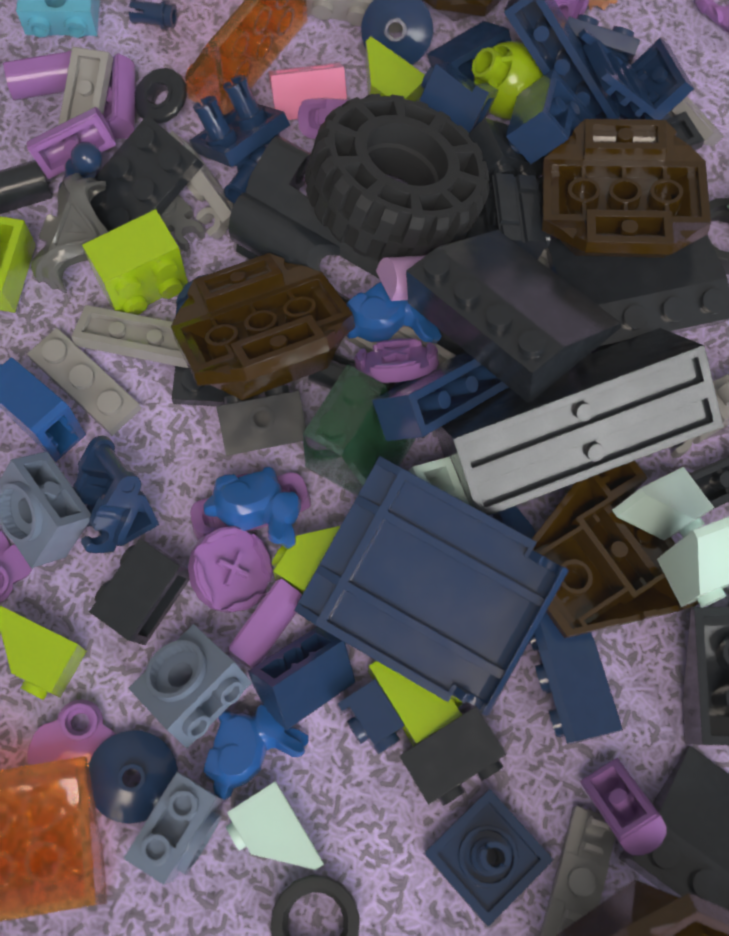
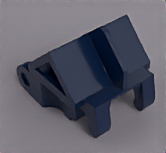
M103 435L93 438L78 462V476L72 488L82 502L87 504L86 507L91 513L90 522L86 527L92 526L95 531H99L101 534L94 538L85 536L81 539V544L86 552L97 554L114 552L116 546H124L160 524L145 494L140 491L141 480L134 472L128 471L115 454V445L111 439Z

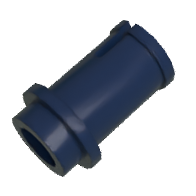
M140 0L130 1L129 8L143 12L129 11V19L132 24L140 23L160 26L164 31H167L169 27L174 28L176 26L177 8L176 5L170 4L169 0H163L161 3Z

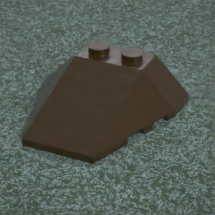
M635 460L576 482L532 538V540L536 541L533 551L569 570L546 611L564 639L691 609L699 604L698 601H695L683 607L680 606L657 558L676 544L670 537L664 541L618 518L612 511L635 493L648 479Z

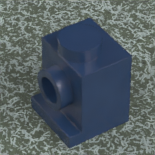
M375 679L337 703V709L341 716L348 711L351 713L352 718L347 721V724L358 742L362 744L368 741L378 755L400 741L397 732L404 727V724Z

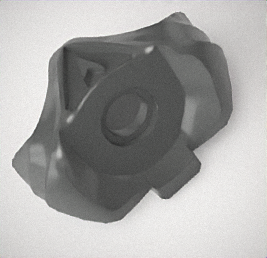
M80 173L69 175L62 181L58 190L57 217L51 214L46 216L39 234V239L46 242V245L31 262V269L38 283L45 282L52 290L58 289L66 294L67 289L63 284L64 271L73 264L88 260L82 244L108 232L90 204V201L97 193L106 189L105 181H97L91 177L83 178Z

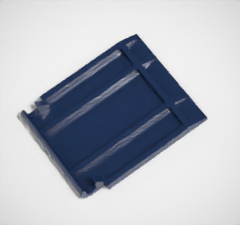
M379 456L294 611L314 625L441 699L449 702L451 696L454 695L461 702H468L480 709L482 714L489 716L569 570L533 551L536 541Z

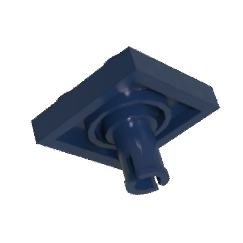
M487 789L423 852L425 857L487 927L554 861L491 789Z

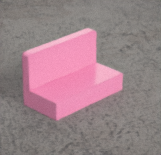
M341 63L268 71L274 109L284 111L288 120L298 119V110L303 100L315 98L347 99L345 71Z

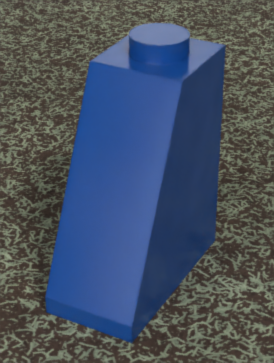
M13 357L9 358L4 364H0V408L57 462L85 437L86 433L70 407Z

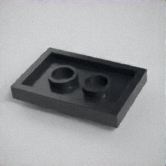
M147 115L96 175L95 179L97 181L106 182V189L97 193L90 201V204L108 232L155 209L161 216L204 164Z

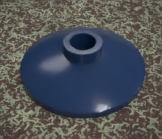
M373 0L362 18V41L366 49V40L371 36L412 65L424 56L431 44L433 21L430 11L422 0ZM394 22L401 24L403 28L402 35L398 38L392 37L389 32V28Z
M139 730L115 734L105 740L90 759L86 773V786L89 797L96 809L113 821L126 824L147 821L178 772L176 759L168 745L154 734ZM136 769L139 771L141 780L136 786H127L124 783L123 774L126 770Z

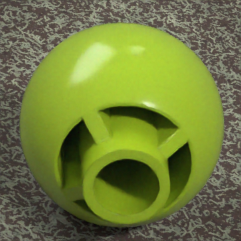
M507 41L492 48H484L476 55L472 64L474 83L476 85L488 83L499 90L489 113L501 119L511 120L517 95L544 76L524 43L518 41Z

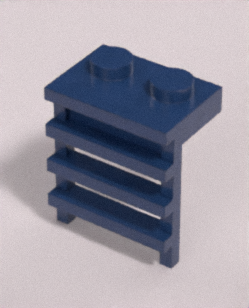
M585 28L579 33L580 38L586 42L583 49L604 91L609 95L614 92L623 106L629 103L634 114L638 117L643 114L646 120H662L695 89L669 44L660 37L630 65Z

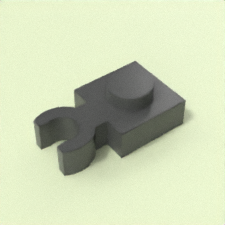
M178 194L160 217L169 232H174L178 246L188 251L190 246L184 236L187 233L193 232L200 239H204L205 233L203 226L198 221L190 219L194 216L193 210Z

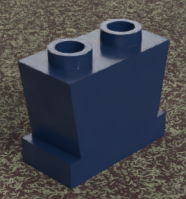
M449 62L436 63L434 67L431 66L426 72L421 84L424 91L419 101L428 104V107L438 112H444L451 117V121L458 126L461 125L470 133L487 117L499 90L488 83L476 85Z

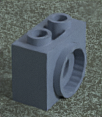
M47 451L11 459L0 478V524L2 529L14 542L31 568L65 558L90 522L91 513Z
M193 624L177 641L170 642L160 648L149 661L146 671L128 689L162 726L188 749L196 739L207 732L210 725L230 705L241 697L242 693L252 682L232 659Z
M177 772L123 859L163 885L174 882L179 872L186 875L194 866L221 820V815L216 813L224 799H221L188 776Z

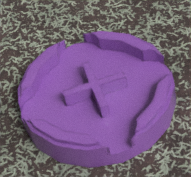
M413 338L380 341L373 345V351L366 354L365 348H362L355 355L356 373L358 377L366 381L379 383L413 380L426 376L437 369L439 365L438 349L431 342L426 344L427 347H422L421 341Z
M237 526L215 529L200 538L191 551L188 565L190 585L199 600L212 610L224 613L248 610L263 599L268 582H271L273 569L270 554L262 540L255 534L242 531Z

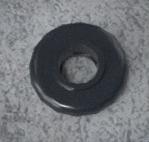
M168 68L155 69L145 75L135 91V109L139 117L144 119L148 115L157 124H161L177 116L183 108L187 97V85L182 75L174 69ZM168 90L165 100L160 104H156L159 94Z

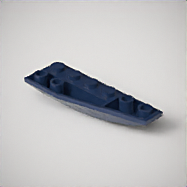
M516 505L492 514L494 519L530 539L536 534L530 522ZM545 613L530 642L534 652L539 650L543 662L542 664L535 665L542 691L546 692V694L552 693L556 708L548 710L556 737H565L567 744H576L623 731L592 633L564 639L548 614Z

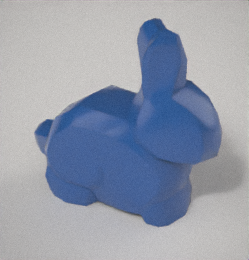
M379 282L365 293H358L347 302L355 322V328L346 335L348 339L359 337L370 342L389 340L402 327H411L424 342L437 343L442 337L438 328L408 304V300L391 301L382 282Z
M266 467L261 472L241 477L230 474L216 478L213 495L203 505L205 515L218 517L228 527L237 526L242 531L268 523V539L271 542L282 544L287 549L295 545L296 538L292 525L296 522L300 513L301 500L295 492L283 491L278 483V477L274 468Z
M260 704L257 707L254 716L247 713L236 714L230 710H225L219 716L220 726L213 747L209 749L203 772L206 773L207 778L214 782L213 790L215 795L226 800L232 795L233 789L246 785L261 771L267 750L277 748L291 757H300L306 752L305 746L309 743V736L299 729L289 728L286 730L272 717L264 704Z

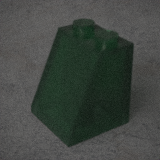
M347 364L303 433L305 467L358 496L379 456L400 467L416 438L386 441L372 402L373 399L388 392L385 384Z

